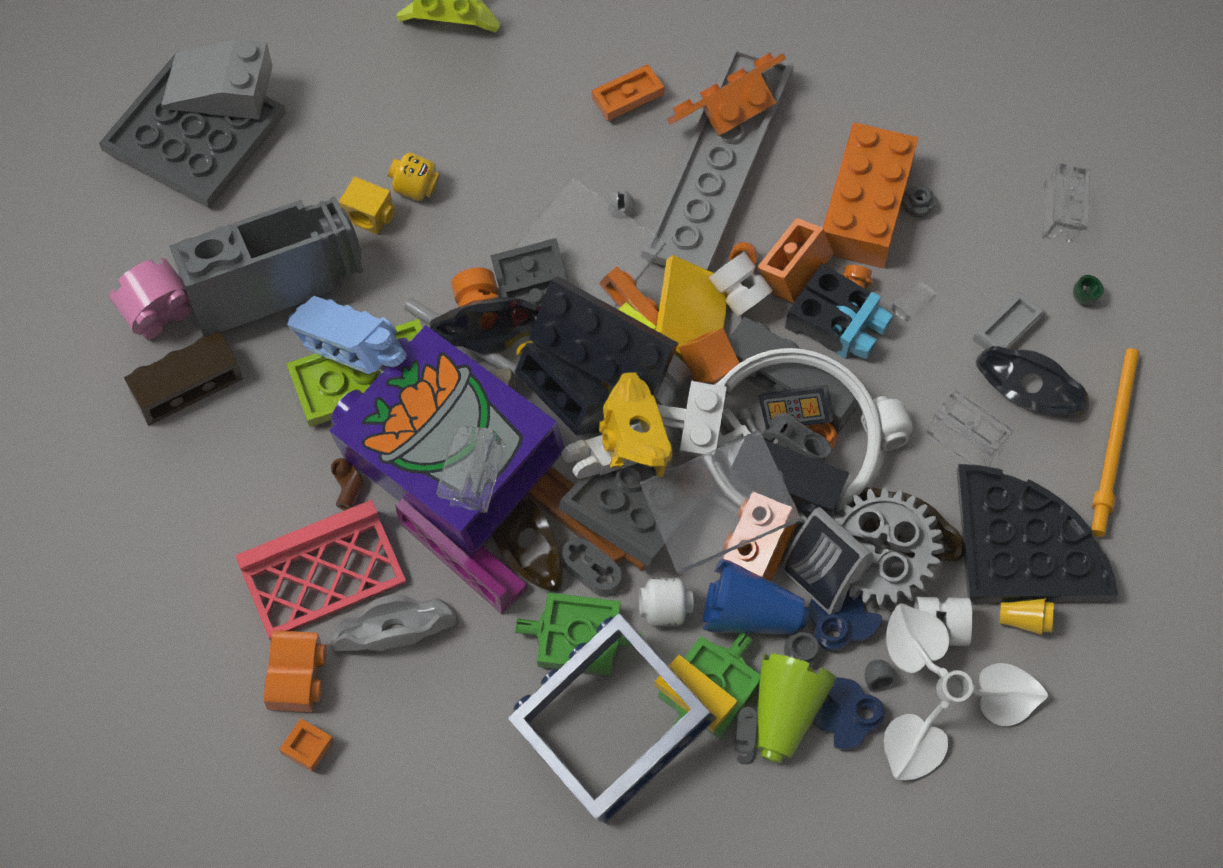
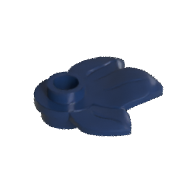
M848 590L841 610L830 615L811 599L808 607L809 617L816 625L815 637L822 648L830 651L841 650L850 641H865L878 631L882 622V616L876 613L864 612L861 594L853 600L849 596L850 590ZM831 631H836L840 634L837 637L827 636Z
M836 677L834 686L828 694L830 700L823 703L812 722L820 730L834 733L835 748L852 749L863 742L867 732L875 731L882 725L885 718V708L878 698L872 695H865L857 682L847 678ZM861 710H868L872 713L873 717L863 719L860 717L859 712Z

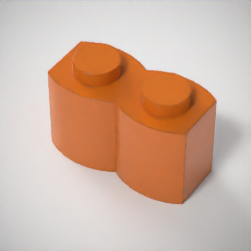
M273 630L269 652V666L264 688V703L267 710L312 713L314 702L321 701L322 680L317 679L319 666H325L327 646L326 644H321L318 633Z

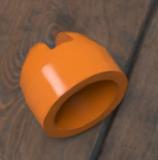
M739 242L732 248L729 262L743 251H746L753 264H756L758 253L753 244Z

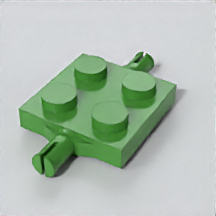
M547 592L545 610L540 616V620L517 618L515 633L537 635L539 642L537 667L560 669L570 660L568 656L576 646L583 642L587 644L597 634L598 626L605 619L620 614L621 601ZM622 635L584 672L611 675L614 655L619 649V645L634 646Z
M740 633L729 649L717 646L703 636H700L684 658L738 701L737 706L713 733L709 729H705L719 739L723 737L738 716L739 711L746 705L760 685V673L747 666L741 658L750 644L753 643L749 636L745 639V633ZM659 691L658 698L674 708L680 715L674 723L675 725L687 712L663 692Z

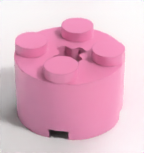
M160 258L162 263L155 264L151 259L133 267L118 280L122 285L118 291L115 292L112 288L110 292V300L135 334L143 335L146 340L157 337L163 331L162 326L173 319L181 321L192 312L182 279L169 261L164 258Z

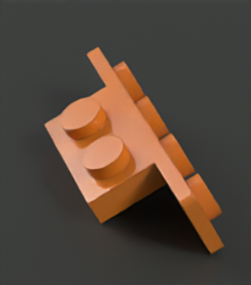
M770 52L753 62L756 67L746 73L745 69L742 68L726 77L729 81L727 85L719 88L716 83L701 91L702 99L692 103L688 99L673 107L672 109L675 114L667 118L669 125L703 107L719 136L774 105L776 101L761 73L785 60V55L782 53L773 58Z

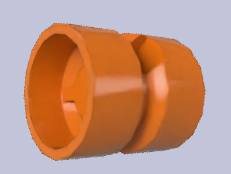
M483 267L466 269L454 276L451 281L454 300L458 305L457 308L471 301L499 297L497 295L498 288L494 273L490 269ZM495 312L484 314L480 320L481 327L488 329L494 326L497 321V314Z

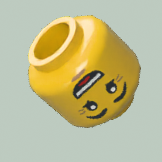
M412 152L404 154L401 160L395 158L388 172V177L393 179V191L415 201H421L425 196L430 198L440 176V173L436 172L435 162Z

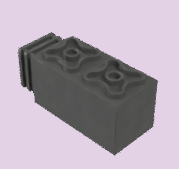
M332 197L326 202L323 200L317 205L306 207L302 200H298L230 225L218 227L193 238H186L169 246L204 337H208L218 331L222 333L270 314L287 310L290 307L308 301L313 296L320 298L323 295L336 291L334 282L340 281V278L346 276L348 278L354 273L364 272L360 261L362 259V251L348 213L344 208L340 207L336 197Z

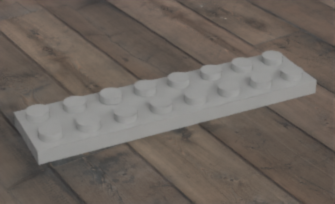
M732 45L716 81L719 88L727 85L729 81L726 77L744 68L747 73L756 68L753 62L765 54ZM783 60L761 73L776 103L724 134L717 135L705 111H703L644 245L642 259L666 266V260L675 255L701 268L710 270L793 73L794 63Z

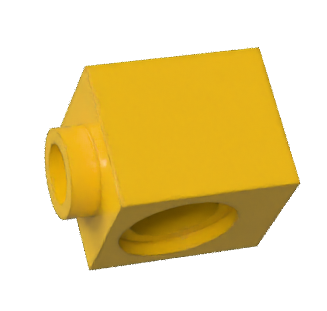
M355 176L338 202L340 207L344 208L348 213L353 225L377 235L384 224L390 223L395 211L390 190Z

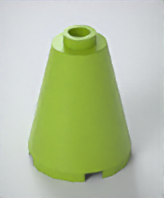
M766 653L763 655L755 748L761 750V758L780 764L783 758H792L834 686L836 676L833 673L821 668L819 674H816L814 669L809 667L810 663L775 653H771L770 656Z

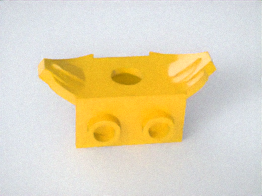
M636 372L624 373L612 389L603 406L604 420L599 425L604 451L609 452L611 457L610 469H620L624 466L625 459L654 466L657 477H663L667 463H670L672 460V446L666 435L662 415L659 413L654 395H651L647 384L639 379ZM634 419H640L643 433L633 430L629 422Z

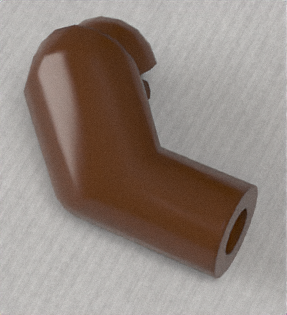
M338 458L331 464V472L335 475L337 482L342 488L335 504L338 508L345 511L354 507L363 487V479L354 465L350 464L345 458Z

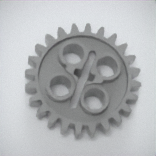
M883 488L881 496L876 498L873 491L869 489L867 493L868 500L862 501L857 494L854 495L856 506L851 508L843 503L841 506L846 514L844 517L833 515V519L853 537L863 538L865 541L878 546H883L885 541H887L893 550L907 553L912 552L915 556L914 558H907L888 549H884L882 554H879L875 546L860 543L870 552V556L861 579L850 584L852 587L849 596L855 600L862 593L863 603L866 606H869L875 597L880 608H884L887 598H891L895 606L899 605L900 595L903 594L907 599L913 601L911 590L917 588L923 593L926 592L925 586L922 583L923 579L931 581L936 579L930 568L942 567L941 561L934 557V554L944 552L943 545L934 543L943 537L941 530H931L938 523L936 517L925 518L929 512L926 504L915 509L918 500L914 495L904 502L902 490H898L894 497L890 498L887 488ZM877 518L880 520V526L875 532L867 533L863 531V525L868 519ZM912 528L916 530L915 537L910 542L902 543L897 540L898 534L903 529ZM899 562L905 565V569L899 577L892 578L887 576V569L892 563Z

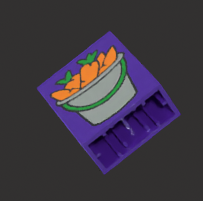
M425 325L411 341L404 337L398 339L407 355L400 365L394 367L382 365L379 368L381 374L364 393L360 390H353L339 401L331 417V422L334 426L329 432L342 456L350 464L354 465L398 501L402 498L406 500L454 544L473 557L562 455L561 452H563L565 446L556 420Z

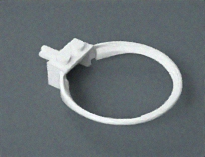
M784 348L759 353L739 363L714 385L691 381L686 409L657 404L659 413L663 418L664 427L683 430L678 459L703 463L714 477L718 490L739 508L749 499L731 485L720 463L713 464L712 457L716 456L726 390L730 393L737 384L752 373L771 365L802 363L830 373L850 390L863 412L868 438L865 460L858 476L847 488L837 512L843 509L841 506L843 503L849 505L854 501V495H859L864 490L878 463L881 449V427L879 416L870 394L849 369L836 360L814 351ZM797 512L800 515L797 524L805 523L807 518L802 512Z

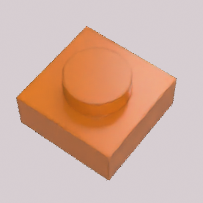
M300 718L279 750L283 756L313 773L334 740L331 735Z

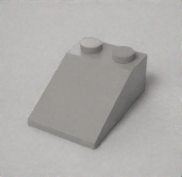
M231 39L176 52L161 104L162 109L260 119L273 67L267 42Z

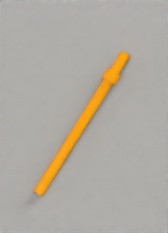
M1128 348L1125 351L1099 491H1096L1093 497L1092 509L1094 510V517L1091 529L1093 531L1092 535L1096 537L1105 536L1109 513L1114 511L1116 496L1113 494L1140 353L1134 348Z

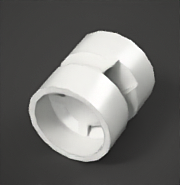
M745 251L709 277V280L719 293H726L728 295L726 303L737 317L773 291L762 275L754 274L756 266Z
M916 597L915 609L929 612L934 616L942 615V623L949 634V646L970 645L972 607L969 598L948 597L945 603H941L937 597Z

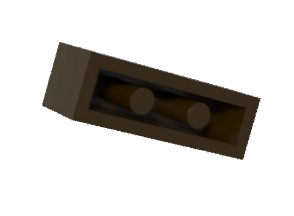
M218 331L208 337H200L195 343L181 350L171 351L164 358L148 366L136 368L131 374L125 376L124 379L136 405L149 426L243 380L236 358L221 332Z

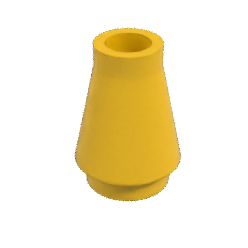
M1045 599L1010 603L1001 602L1000 624L1010 625L1039 635H1043V632L1052 633L1055 603L1045 602Z

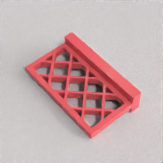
M372 500L235 555L269 640L272 638L273 630L293 631L406 584L404 574ZM375 528L379 537L375 552L356 546L361 533ZM353 537L350 543L344 541ZM335 544L347 549L341 566L322 560L327 547ZM382 546L387 557L379 555ZM319 551L316 557L310 555ZM353 551L372 558L364 576L345 569ZM302 558L313 563L306 581L287 574L293 561ZM376 560L390 565L395 578L383 583L369 578ZM284 565L282 571H279V570L276 569V568H278V567ZM319 565L337 572L330 590L311 583ZM266 572L279 577L272 595L257 590L252 578ZM342 575L361 581L356 594L347 597L335 592ZM284 579L303 586L296 604L277 597ZM366 584L373 586L369 589L364 590ZM308 589L327 595L322 608L311 611L301 607ZM261 598L269 600L266 608H264ZM332 598H335V599H337V600H340V601H337V602H335V603L330 604ZM274 603L292 609L293 611L287 623L275 628L272 627L268 616ZM298 612L305 614L304 616L296 618Z

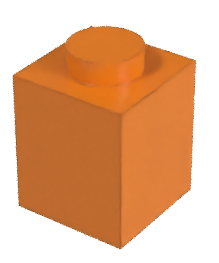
M723 328L705 332L679 347L687 366L693 374L695 382H710V384L714 385L739 364Z

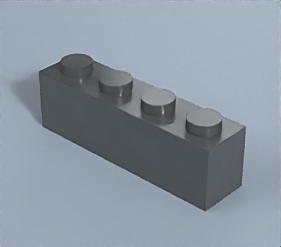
M747 317L743 318L728 338L739 363L769 350L784 348L800 349L795 342L780 338L772 333L763 323L753 322ZM775 364L762 368L745 378L767 392L828 385L835 416L831 424L836 429L837 434L859 406L853 394L840 380L820 368L807 364Z

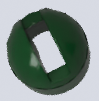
M1082 276L1074 285V299L1078 303L1085 305L1095 303L1104 292L1103 284L1095 276Z

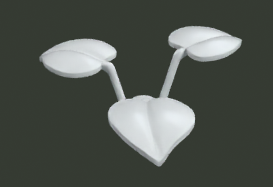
M902 603L897 605L892 612L886 631V646L891 660L899 669L906 673L918 672L926 664L929 670L940 676L936 691L941 699L940 704L927 717L925 722L915 714H904L895 718L886 728L883 739L884 751L895 779L901 781L917 779L930 773L943 761L948 749V737L943 730L931 725L949 704L960 703L968 699L971 694L982 696L980 710L984 717L995 725L1006 727L1025 720L1048 697L1047 691L1033 676L1016 666L1005 663H996L984 668L979 675L981 689H977L970 676L965 672L952 671L948 673L945 668H940L932 662L942 658L949 646V634L940 619L929 612L915 609Z

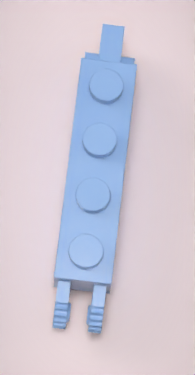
M313 296L305 304L298 306L296 311L288 316L287 325L296 333L306 350L364 373H373L382 365L389 367L400 365L406 359L405 357H407L402 345L395 337L397 333L395 327L386 318L381 317L379 319L366 311H356L351 306L339 305L332 299L325 300Z

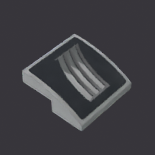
M819 507L814 509L798 532L784 559L781 570L830 615L841 610L850 584L861 579L870 552Z

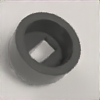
M873 660L869 662L865 669V681L868 689L872 692L887 690L897 681L893 668L884 660Z

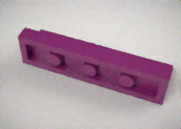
M402 498L395 505L399 524L501 615L527 591V584L484 546H481L474 556L471 557L406 500Z

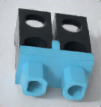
M822 263L806 285V289H803L789 309L785 328L795 334L799 331L818 340L826 348L837 351V355L844 359L847 358L850 352L867 359L873 351L877 339L866 334L864 331L869 327L883 335L890 326L893 315L879 306L881 296L874 292L870 294L862 286Z

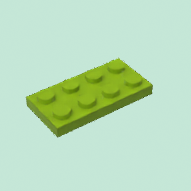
M419 319L395 326L397 331L395 337L397 339L404 337L411 341L422 329ZM316 353L286 363L309 427L331 420L335 407L346 394L353 390H360L364 393L381 374L379 369L367 374Z

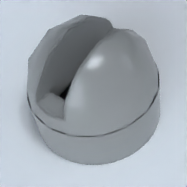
M617 190L610 195L608 199V212L613 218L624 220L631 217L634 213V198L628 191ZM618 200H624L625 208H618Z

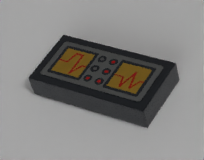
M828 385L765 392L758 396L766 430L770 428L771 419L778 413H788L803 425L831 423L835 419Z

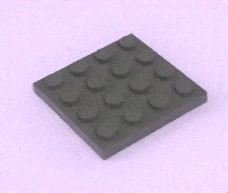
M174 54L103 137L99 145L101 150L209 208L286 112L284 105L267 96L264 99L260 119L162 109L161 104L173 65Z

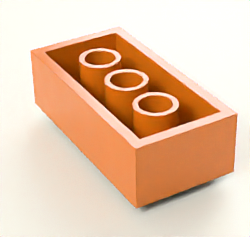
M853 122L823 225L834 253L833 257L885 269L919 137Z

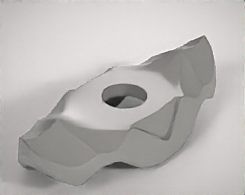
M405 595L384 596L369 603L358 616L341 618L333 630L331 647L335 652L363 649L384 651L390 648L412 645L425 636L436 634L457 625V617L453 610L439 598H433L427 602H418ZM391 624H401L403 626L383 631Z

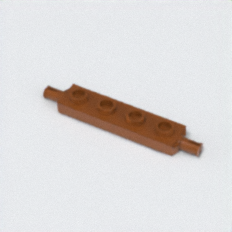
M551 466L529 491L527 496L576 536L589 541L616 564L627 559L639 571H643L647 565L559 509L561 499L575 484Z

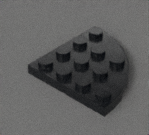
M958 464L956 471L962 538L965 543L964 561L967 595L971 602H1019L1045 599V602L1116 601L1118 597L1116 580L1107 555L1102 553L1099 545L1091 535L1092 529L1064 500L1032 480L1028 479L1026 482L1003 474L1001 469L981 465Z

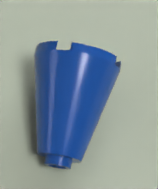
M720 559L714 572L720 573L719 580H716L715 583L710 582L705 600L703 622H707V624L703 627L704 631L711 633L795 634L798 628L804 629L808 620L809 608L804 606V599L730 560Z

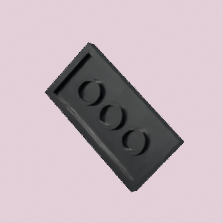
M559 276L550 280L528 339L613 388L622 374L636 372L639 379L647 384L651 395H654L655 399L678 346V342Z

